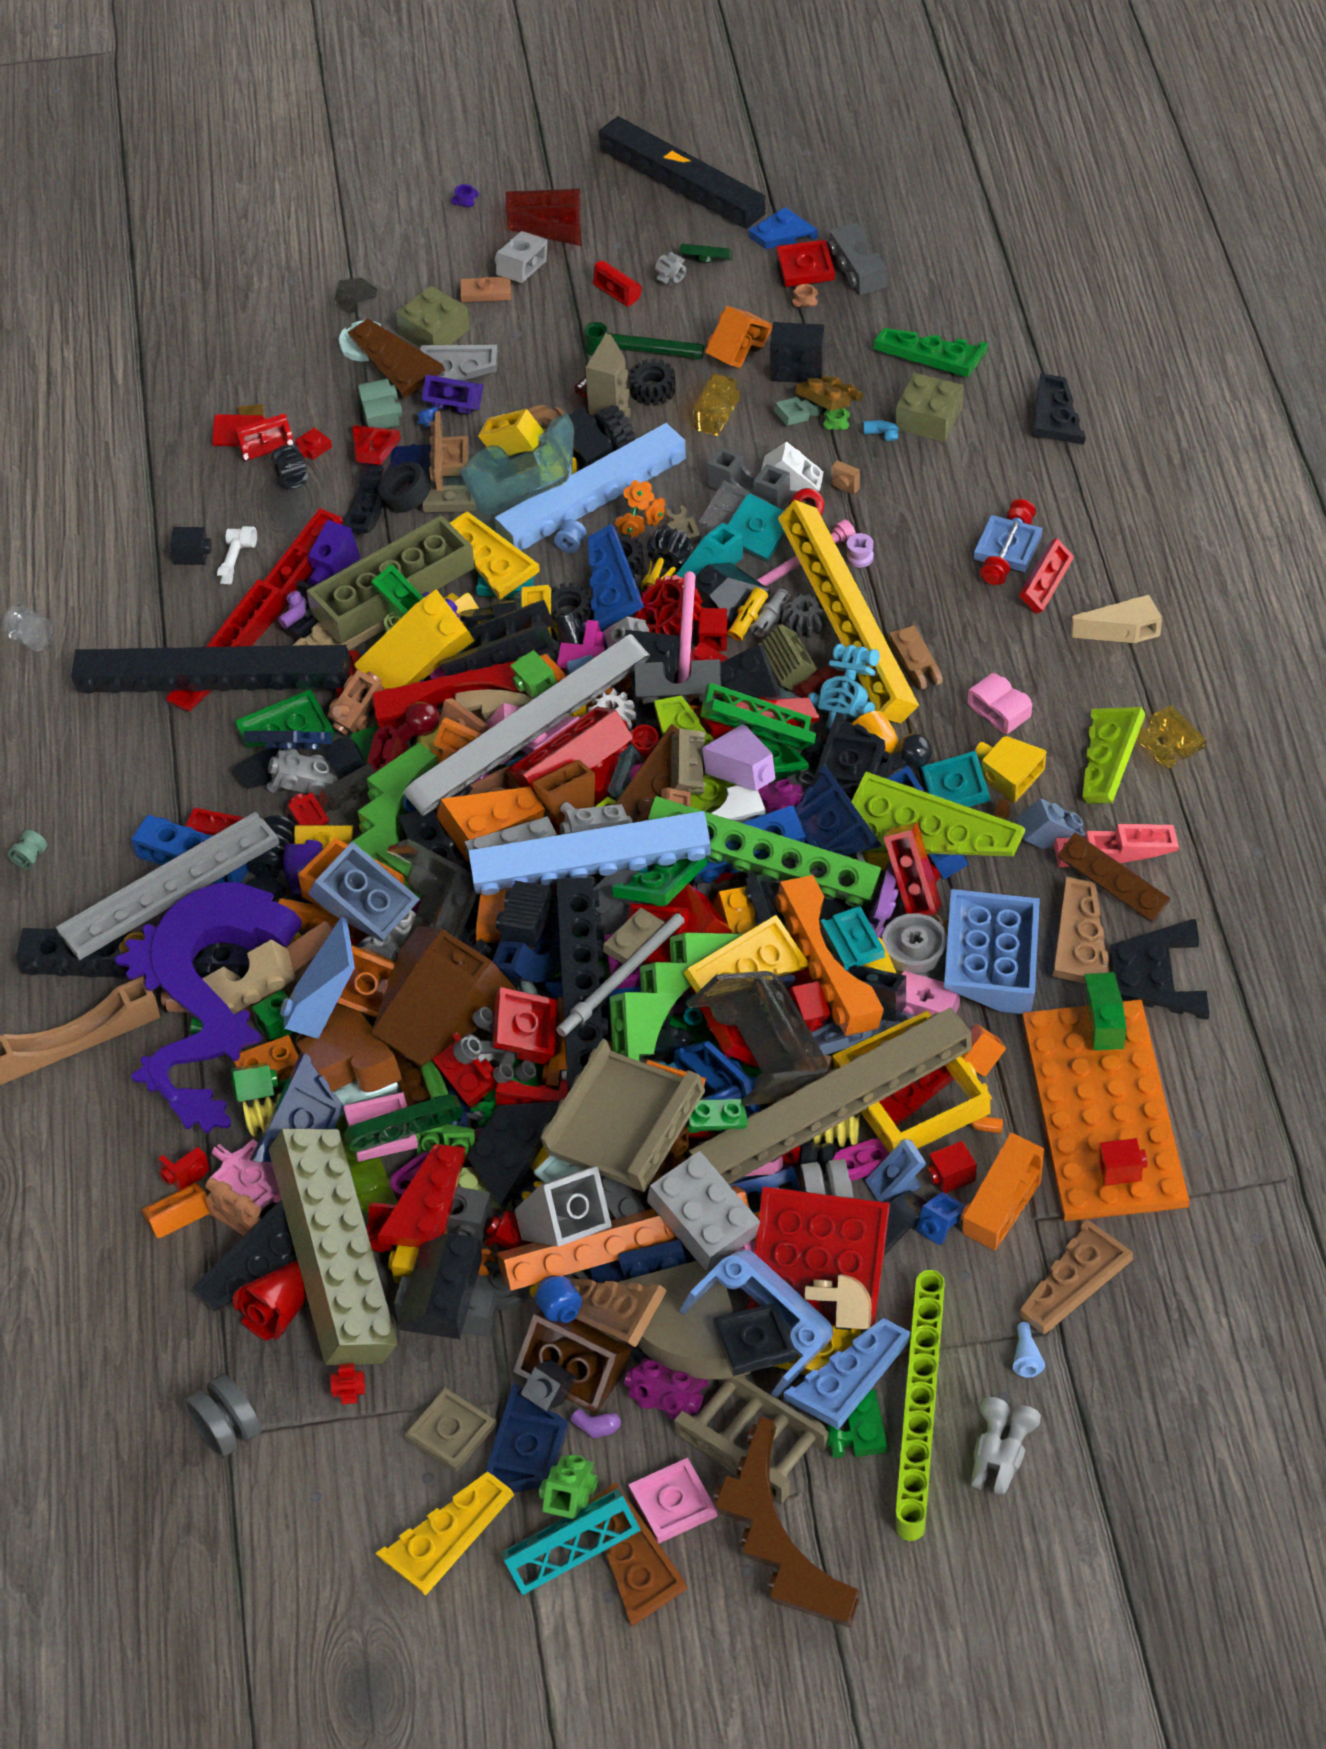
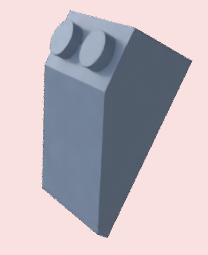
M353 841L318 877L308 892V895L328 912L338 918H347V923L381 942L420 900Z

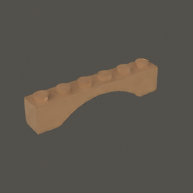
M142 976L116 987L95 1008L65 1025L33 1034L1 1035L0 1085L161 1018L153 992L146 990L145 977Z

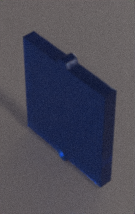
M411 444V446H395L392 450L391 469L403 462H415L421 466L430 479L431 445Z

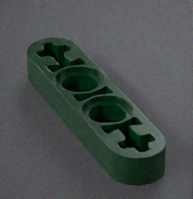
M451 1094L444 1095L353 1124L347 1128L344 1137L351 1151L361 1152L450 1124L462 1116L463 1109L457 1096Z

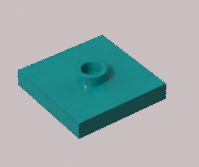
M750 493L746 495L728 524L729 527L743 536V550L766 562L770 560L786 535L778 520V517L784 510Z
M976 751L921 767L929 794L967 807L991 801Z

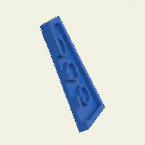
M611 524L588 536L589 565L592 568L590 586L593 589L591 609L594 611L593 621H598L600 631L644 608L618 534Z

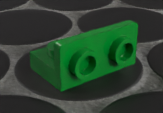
M742 1099L700 1100L685 1126L689 1129V1133L700 1131L722 1132L724 1129H745L748 1125V1120Z

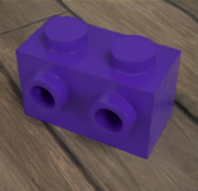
M426 374L422 400L431 402V407L436 406L440 409H446L447 405L456 406V412L470 414L471 409H480L484 384Z

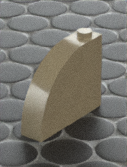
M698 1261L617 1282L623 1285L639 1283L642 1286H651V1284L661 1285L667 1290L637 1344L651 1360L657 1361L676 1372H685L691 1377L699 1379H726L750 1374L748 1372L736 1376L732 1375L713 1327V1318L734 1313L724 1285L717 1281L685 1315L679 1311L689 1293L712 1269L706 1272Z

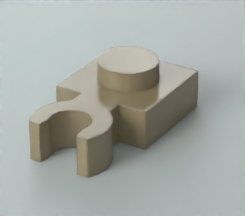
M683 505L680 506V514L677 515L672 514L670 508L666 509L667 526L671 529L677 527L679 532H686V537L692 539V545L701 542L693 517L687 518L686 508Z

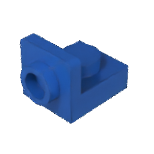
M941 1192L923 1205L916 1231L936 1244L941 1245L945 1242L949 1228L961 1220V1214L966 1205Z

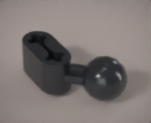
M917 733L904 736L899 741L896 752L890 754L884 751L877 776L887 779L894 774L895 770L902 766L916 769L926 765L932 755V746L929 740Z

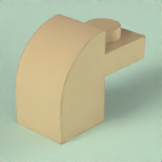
M840 1274L838 1275V1287H833V1281L814 1280L813 1285L805 1286V1300L837 1301V1328H871V1298L865 1286L857 1279Z

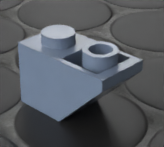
M1041 798L1016 818L1018 825L1025 828L1024 841L1042 849L1054 847L1056 838H1071L1075 832L1081 837H1085L1082 828L1083 821L1075 812L1066 811L1056 803L1052 804Z

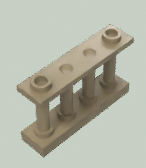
M744 1375L718 1379V1385L721 1387L697 1416H690L684 1411L675 1419L676 1436L737 1475L739 1461L742 1456L747 1457L749 1449L743 1450L735 1445L733 1441L758 1410L772 1418L776 1426L774 1440L785 1427L800 1436L778 1466L770 1467L773 1499L783 1504L789 1496V1479L787 1474L811 1444L823 1452L827 1449L828 1431L819 1421L815 1419L809 1420L746 1380ZM731 1394H734L747 1404L723 1433H717L709 1428L707 1423Z

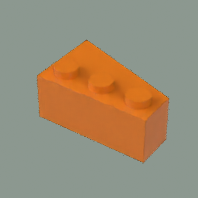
M524 787L443 798L440 800L437 818L464 858L469 861L470 858L465 850V841L543 818L545 808L532 789Z
M1012 1132L1009 1134L987 1176L980 1184L972 1203H968L961 1214L963 1235L996 1251L1041 1184L1043 1147Z

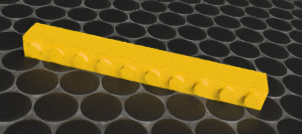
M794 500L778 517V520L841 644L846 648L849 645H853L857 648L865 647L868 651L871 649L879 651L880 658L876 666H870L866 662V666L876 671L875 676L857 675L863 687L867 690L870 701L874 703L875 711H881L885 713L888 720L901 724L919 704L819 511L813 506Z

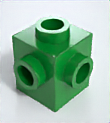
M283 990L267 996L262 1002L252 1007L256 1026L270 1042L294 1033V1031L285 1029L284 1019L280 1014L285 998H289Z

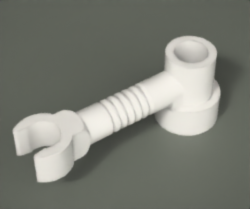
M243 526L241 529H227L226 543L230 546L224 563L218 568L217 575H222L220 584L232 583L234 565L240 548H254L256 546L257 531L255 527Z

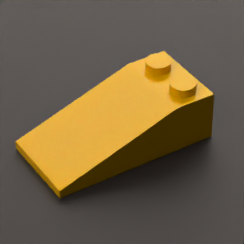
M436 589L415 604L354 665L365 674L370 671L381 678V684L384 689L401 687L414 682H420L441 666V660L455 656L475 640Z

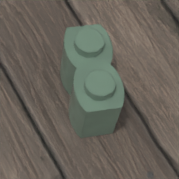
M388 378L358 385L367 426L384 429L399 426L398 418L403 417L400 402H395V400H398L395 385L390 386Z

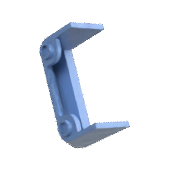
M740 1250L722 1259L689 1293L679 1311L685 1315L717 1281L727 1288L737 1289L741 1287L760 1306L776 1303L785 1328L790 1332L789 1337L794 1350L801 1356L794 1366L782 1377L771 1393V1396L777 1398L826 1347L832 1338L833 1328L823 1315L755 1253L749 1250Z

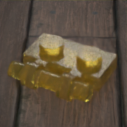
M1172 705L1150 716L1148 720L1150 727L1145 729L1141 725L1137 736V741L1143 747H1148L1154 753L1153 757L1159 763H1164L1167 768H1172L1177 762L1172 756L1174 753H1177L1184 760L1204 749L1207 741ZM1161 737L1166 743L1161 745L1156 739Z

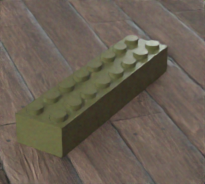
M282 1129L269 1148V1153L325 1365L355 1363V1365L383 1364L398 1343L339 1130Z

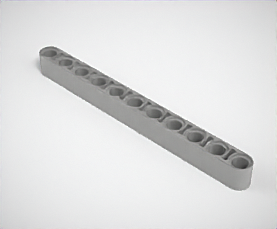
M632 634L627 635L417 778L404 790L403 794L422 816L426 815L439 806L441 799L454 796L635 671V663H645L650 654Z

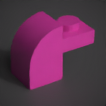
M587 620L583 645L561 643L557 666L566 675L567 662L588 655H592L595 658L605 651V647H603L604 632L600 631L598 621Z

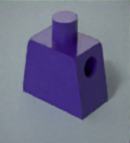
M327 520L309 553L308 558L313 573L309 577L308 582L314 587L360 560L361 556L351 528Z

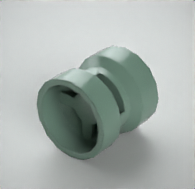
M26 829L19 836V843L14 844L8 851V857L18 867L29 870L35 865L36 857L42 855L48 845L40 834Z

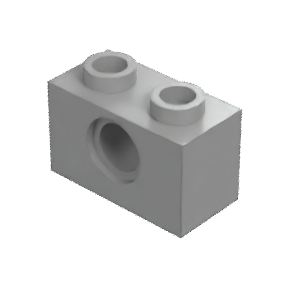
M521 231L501 250L497 251L495 255L496 275L523 283L547 261V239Z

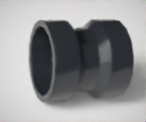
M810 1141L803 1143L801 1164L818 1163L819 1151H821L819 1166L822 1173L826 1174V1164L834 1158L835 1144L824 1143L823 1145H815Z

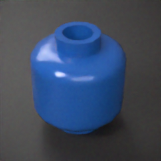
M550 1276L538 1285L535 1303L546 1319L568 1323L578 1315L582 1306V1297L567 1277Z

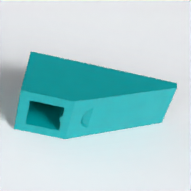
M721 523L702 539L676 575L684 578L685 573L691 571L696 576L708 564L732 563L735 565L743 558V536L725 523Z

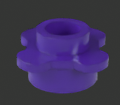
M459 185L455 188V196L451 198V202L454 205L459 204L463 207H471L474 205L475 198L479 196V192L471 185Z

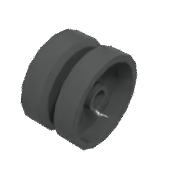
M221 1373L208 1382V1394L197 1389L185 1397L183 1403L189 1418L203 1440L218 1457L224 1459L237 1450V1438L248 1442L259 1435L262 1429L254 1410L241 1390L226 1374Z

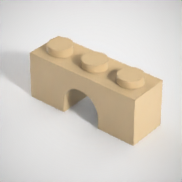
M271 939L247 953L250 966L247 974L242 979L237 974L222 967L204 977L203 980L228 1005L232 1014H236L245 1007L259 1002L261 998L284 988L286 984L296 979L288 949Z

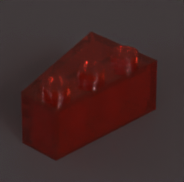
M580 189L506 192L508 230L519 233L523 231L538 237L582 246Z

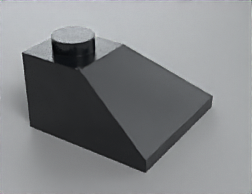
M732 563L708 564L695 576V587L698 589L699 596L703 601L700 605L704 608H727L728 624L732 626L738 616L737 610L740 606H744L753 587L763 589L768 595L771 593L769 588Z

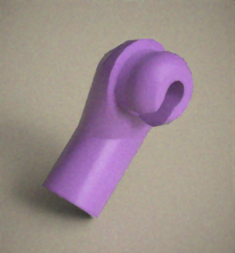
M298 591L288 594L289 610L278 617V621L284 629H287L305 615L306 601Z

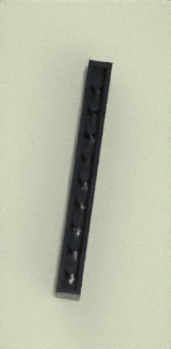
M347 645L75 649L71 678L77 692L88 694L94 692L119 693L123 691L145 693L148 691L174 692L191 690L199 692L202 690L228 691L244 689L248 691L256 689L309 690L311 688L333 690L344 688L350 676L351 658Z

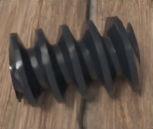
M271 815L263 820L278 836L280 844L247 862L250 871L257 876L267 872L273 878H277L279 875L278 871L283 869L282 859L285 845L292 843L294 838L295 823L286 817Z

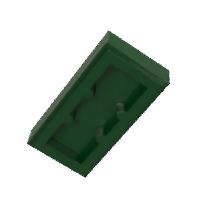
M692 244L680 245V254L698 256V261L713 263V258L728 260L733 258V251L729 248Z

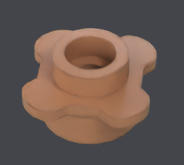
M801 284L793 290L795 299H793L792 303L794 306L814 307L817 305L815 296L818 295V291L812 285Z

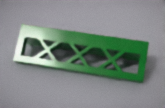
M713 683L706 685L701 717L734 728L745 725L755 735L799 750H803L815 743L816 733L809 731L811 716ZM713 693L722 695L725 702L717 699L712 700ZM739 702L746 703L751 711L735 705ZM766 710L770 711L776 719L761 715V713ZM790 719L802 722L801 728L786 722Z

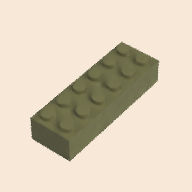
M441 515L308 589L307 596L310 613L342 644L383 621L390 613L387 610L389 603L370 585L372 580L390 564L421 595L424 592L432 593L434 590L443 587L475 568L473 546Z

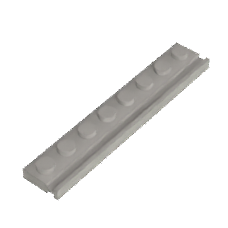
M254 812L56 927L60 937L62 936L78 960H81L172 907L193 891L210 885L280 844L278 836L259 817L258 813Z

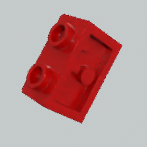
M456 1032L452 1035L456 1041L432 1060L467 1105L472 1107L497 1087L498 1082L493 1077L494 1067L486 1058L482 1061L477 1058L470 1064H463L457 1060L453 1047L455 1043L463 1038Z

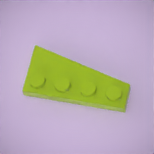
M1142 707L1091 709L1093 725L1089 729V737L1091 738L1090 748H1087L1089 764L1085 769L1083 798L1087 804L1113 803L1146 715Z

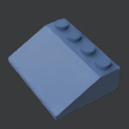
M951 889L944 988L1000 1012L1016 1014L1031 1012L1035 996L1040 899Z

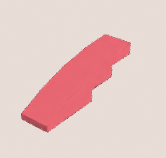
M1117 824L1115 831H1087L1084 839L1119 863L1148 859L1178 851L1179 848L1174 825ZM1056 838L1054 849L1058 868L1070 867L1058 858V853L1070 838Z

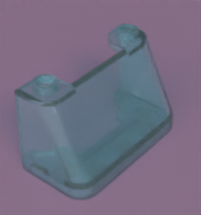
M568 413L554 418L548 426V431L540 434L538 437L541 442L539 448L509 460L506 452L501 447L493 445L479 450L462 467L460 473L481 511L487 514L496 513L558 487L570 478L572 474L575 429Z

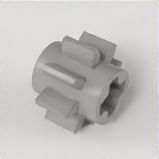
M669 252L668 256L662 255L655 265V270L659 273L657 279L669 285H673V282H680L686 274V267L682 265L684 259Z

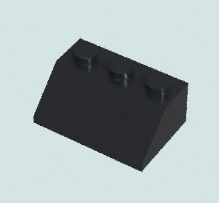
M446 1233L420 1245L398 1319L397 1330L460 1340L483 1258L479 1237Z

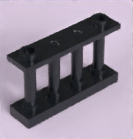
M544 599L467 628L475 641L455 656L441 660V666L445 675L450 676L464 673L468 670H477L491 667L495 664L517 661L532 650L539 656L555 651V644L548 630V627L554 625V621Z

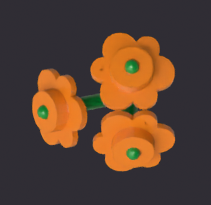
M634 480L629 487L624 489L623 496L626 502H628V506L631 507V512L615 520L616 526L619 527L618 532L622 533V535L627 533L631 534V538H637L639 533L645 532L644 518L636 515L637 510H645L644 516L646 517L647 525L656 526L665 515V499L662 497L654 498V494L651 492L652 486L649 482L643 481L640 483Z

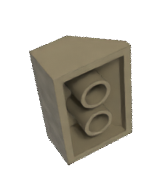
M605 334L585 367L589 414L593 416L610 405L618 406L619 410L624 412V417L627 416L629 419L631 409L628 407L629 389H627L626 385L628 370L625 369V357L610 334Z

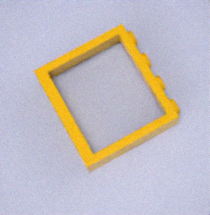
M927 1010L832 1055L833 1069L841 1068L850 1063L855 1057L872 1051L882 1042L892 1040L909 1027L917 1026L928 1020L932 1015ZM962 1056L945 1064V1067L969 1100L904 1132L898 1130L879 1101L861 1111V1114L889 1154L904 1139L911 1140L918 1149L990 1114V1100H992V1096L988 1092V1086L985 1083L981 1084L978 1080L976 1071L969 1061L965 1062Z

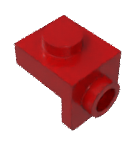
M198 1146L175 1164L164 1155L158 1158L161 1168L159 1170L160 1177L167 1185L173 1184L178 1190L200 1181L210 1171L206 1154Z
M370 1203L368 1207L369 1222L366 1226V1231L371 1249L375 1252L393 1251L395 1245L378 1243V1233L396 1205Z
M509 1210L504 1211L498 1217L493 1216L485 1228V1232L488 1235L484 1245L488 1247L497 1242L509 1250L532 1243L521 1239L516 1214Z

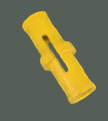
M753 587L744 606H740L737 610L738 616L727 631V634L732 639L740 642L743 641L751 624L759 617L758 612L768 598L767 592L763 589Z

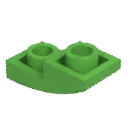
M447 1124L416 1134L418 1142L417 1156L423 1152L431 1151L434 1144L465 1147V1160H468L467 1156L476 1142L475 1130Z

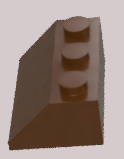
M540 1311L533 1314L513 1372L529 1379L535 1366L552 1360L577 1377L566 1399L597 1413L621 1379L632 1348L575 1319L568 1323L546 1319Z

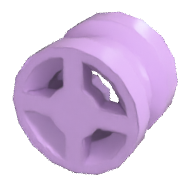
M859 533L848 538L847 561L850 565L862 568L872 563L874 543L870 536Z

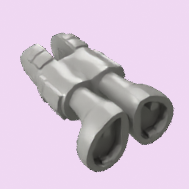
M986 1397L981 1402L980 1412L987 1422V1432L981 1434L976 1441L971 1485L976 1489L982 1490L987 1478L988 1469L999 1471L996 1476L994 1494L1004 1495L1025 1454V1449L1021 1442L1026 1434L1034 1431L1039 1426L1041 1415L1037 1410L1029 1406L1019 1405L1015 1407L1011 1417L1008 1438L1001 1440L1002 1431L1010 1414L1009 1406L999 1398Z

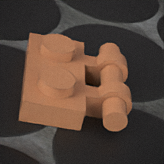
M210 1178L207 1181L205 1187L211 1191L206 1197L210 1215L245 1236L262 1219L259 1215L261 1208L254 1204V1200L246 1194L240 1195L233 1191L232 1186L225 1181L219 1182L214 1178Z

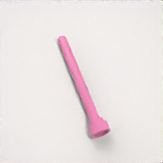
M844 519L834 525L830 535L835 543H847L848 538L856 533L852 524ZM797 555L763 575L757 581L764 586H768L801 565Z
M691 571L686 572L684 575L677 684L683 683L689 678L695 574ZM688 699V704L693 703V699Z

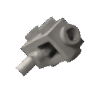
M289 748L283 751L279 750L276 757H271L268 773L272 774V781L267 784V788L272 793H275L280 788L307 794L313 792L315 796L326 798L331 787L334 788L338 781V776L334 772L331 762L325 761V758L321 755L307 757L299 755L297 750Z
M565 802L560 807V811L565 814L564 822L560 824L561 835L632 823L631 817L626 815L622 804L575 809L569 802Z

